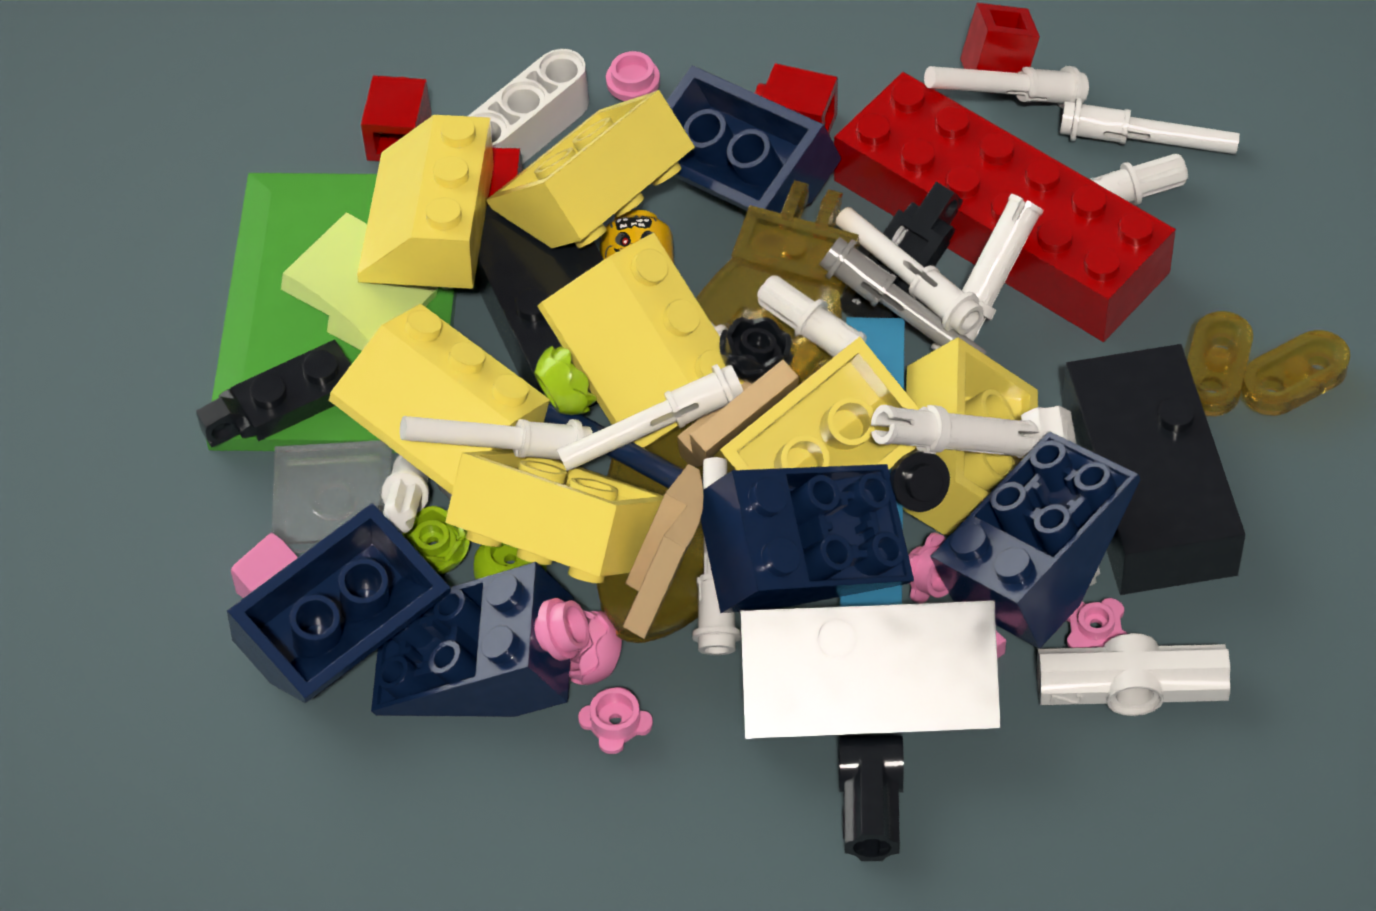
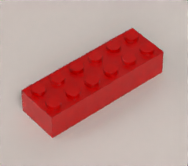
M905 72L897 76L834 136V145L842 158L834 169V181L892 216H895L899 209L904 212L912 202L920 206L935 182L952 190L963 199L964 202L950 224L956 230L949 241L950 244L947 249L976 265L1009 201L1010 194L1017 195L1023 198L1024 202L1027 203L1029 201L1042 208L1044 211L1035 223L1005 284L1102 342H1105L1170 273L1176 233L1175 228L933 88H927L924 83Z

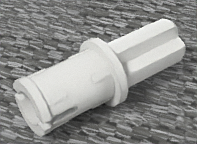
M1172 154L1136 166L1125 162L1121 164L1120 170L1090 178V180L1136 206L1141 204L1142 197L1184 185L1188 179V171L1180 154Z
M770 276L757 293L759 305L795 329L794 336L798 340L804 341L808 339L832 357H835L859 336L866 342L867 336L864 333L857 331L827 310L828 304L823 299L812 300L779 276Z
M399 455L393 463L392 474L386 478L382 485L381 497L385 504L383 515L403 534L413 529L417 512H420L428 502L429 488L427 482L429 477Z

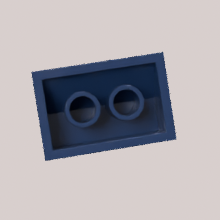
M693 65L667 100L668 105L695 146L678 161L682 168L674 177L763 219H768L812 203L842 159L824 124Z
M371 503L228 609L227 615L232 641L269 683L307 703L451 592V587L383 513Z

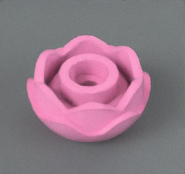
M600 610L599 612L583 611L589 626V641L585 648L578 650L577 654L570 659L569 677L573 683L580 685L598 683L612 674L618 662L622 646L621 631L615 621Z

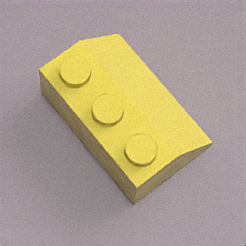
M660 90L598 110L486 201L492 210L550 248L575 243L577 248H581L592 243L606 232L607 229L603 223L613 214L618 217L638 206L644 200L641 191L651 183L653 186L659 185L677 174L682 168L678 161L695 146Z
M432 115L381 153L357 273L358 282L473 289L487 208L486 200L489 196L493 172L490 118Z
M654 232L609 256L537 306L562 347L570 351L572 355L571 361L576 369L582 371L587 376L588 388L596 396L599 406L611 425L665 401V392H671L712 373L711 366L718 364L720 369L726 367L720 355L719 334ZM739 379L740 384H743V383L745 382V381ZM675 422L633 442L643 448H647L678 430L679 426Z
M419 304L380 326L333 388L329 401L452 495L462 452L505 449L401 440L400 423L403 416L515 426L519 419L544 423L550 399L425 306Z
M859 336L722 447L714 457L727 460V473L732 470L887 464L888 469H890L902 456L911 452L916 446L882 445L875 442L871 432L875 430L889 431L890 427L871 426L873 413L880 405L917 410L919 408Z
M959 337L907 366L906 393L919 409L923 406L927 407V405H937L945 408L948 413L1022 420V414L1038 407V390ZM944 449L940 453L936 452V455L945 462L950 474V485L945 498L938 506L925 512H915L904 507L903 510L941 534L951 535L1023 458Z
M512 449L462 452L445 523L467 530L466 539L471 542L491 547H500L504 543L518 548L516 556L522 560L531 563L537 562L541 565H551L552 561L569 566L568 575L575 579L591 583H603L605 576L630 573L664 495L581 467L566 471L560 460L535 457L518 458L514 455Z

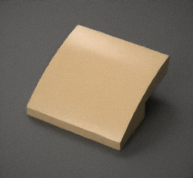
M781 360L756 382L750 383L745 381L741 384L743 392L730 403L699 418L677 436L680 456L687 464L696 467L702 466L704 459L713 457L722 447L798 386L799 376L784 360Z
M690 464L686 466L665 493L625 582L626 585L637 590L638 594L623 627L645 639L654 624L700 522L704 498L703 483L700 470Z

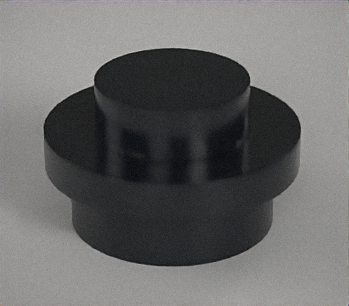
M916 450L905 454L894 464L890 473V482L895 499L901 506L911 511L925 512L938 506L945 498L950 485V474L945 462L939 456Z

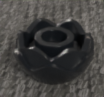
M767 317L758 319L737 318L728 330L724 329L720 336L719 349L725 366L731 365L737 377L746 382H756L781 360H784L790 366L794 358V354L791 352V336L781 330L773 319Z

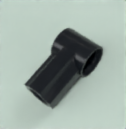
M839 736V791L844 792L843 839H845V853L858 857L860 861H883L890 855L899 854V792H903L904 780L903 736Z

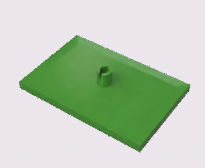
M248 173L212 401L218 399L219 395L225 390L230 389V387L334 339L351 365L361 353V350L327 332L329 315L282 291L281 283L283 272L346 212L364 223H368L377 174ZM438 287L437 296L426 306L427 309L452 327L454 325L457 288L446 291ZM337 406L331 407L260 441L256 439L255 435L246 438L237 435L211 448L206 440L208 450L396 453Z

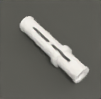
M1010 194L1009 201L962 289L964 293L968 291L974 292L979 297V305L984 310L977 326L965 334L973 342L985 319L992 320L996 309L992 308L1035 223L1044 211L1029 201L1027 203L1024 202L1023 198L1014 194ZM933 343L931 349L936 350L941 346Z
M880 405L873 413L871 426L890 427L889 431L875 430L871 432L873 439L878 444L916 446L917 450L928 454H936V452L940 453L944 449L1024 458L1039 442V438L1020 437L1021 433L1035 434L1039 432L1038 427L1031 420H1010L948 413L945 408L937 405L923 406L919 410Z

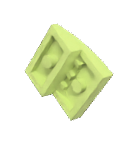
M346 212L283 272L281 290L329 315L327 332L362 351L381 325L419 304L426 307L437 296L438 287L358 282L357 273L367 224Z

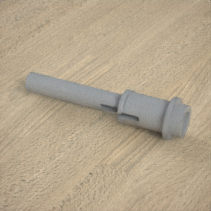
M839 237L820 262L819 266L828 271L825 275L827 279L830 280L832 276H835L868 300L873 307L878 302L882 303L939 346H943L959 337L983 354L987 352L967 336L960 335L954 329L949 331L942 327V319L893 283L897 276L893 273L890 274L854 248V245L857 243L855 240L852 239L847 243Z

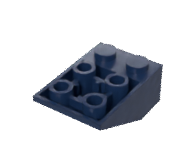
M1049 431L930 557L953 602L995 601L996 625L1040 649L1080 606L1141 479L1137 473Z
M887 464L732 470L703 490V510L700 519L720 613L780 609L909 584L914 581Z
M537 562L451 587V592L378 648L371 712L376 716L516 717L567 703L570 659L559 661L553 658L549 652L544 651L536 639L534 623L538 617L540 606L544 601L553 598H559L564 602L574 601V597Z

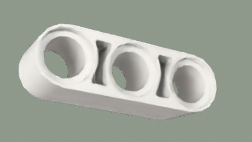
M570 49L552 50L540 57L468 116L490 118L492 148H520L523 165L580 118L588 109L589 96L584 58L579 53Z

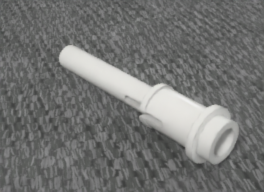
M929 66L924 74V82L927 88L1015 94L1021 102L1057 103L1062 109H1064L1065 101L1076 103L1077 98H1082V103H1084L1089 91L1087 76L1083 72H1079L1074 66H1065L1060 71L1023 67V71L1018 73Z
M1077 98L1076 103L1068 101L1064 103L1060 134L1070 135V141H1076V136L1118 142L1125 145L1126 138L1234 155L1237 153L1240 133L1130 117L1131 110L1129 109L1120 110L1082 104V98Z
M851 207L843 209L838 214L836 225L909 284V294L942 319V327L947 331L954 329L960 335H965L977 326L984 310L979 305V297L974 292L968 291L964 293L943 276L935 266L929 265L924 268Z
M718 364L711 366L712 373L671 392H665V401L557 449L566 471L572 470L675 422L679 428L685 427V424L725 407L743 392L733 367L728 365L720 369Z
M403 416L400 423L401 440L512 449L514 455L518 458L535 457L561 460L557 449L592 434L591 428L589 426H582V423L577 419H571L567 424L530 422L519 419L515 426Z
M711 457L703 460V490L727 474L726 459ZM704 538V574L696 578V585L698 587V628L692 631V639L698 642V651L702 654H731L736 651V642L741 640V630L735 628V612L720 613Z

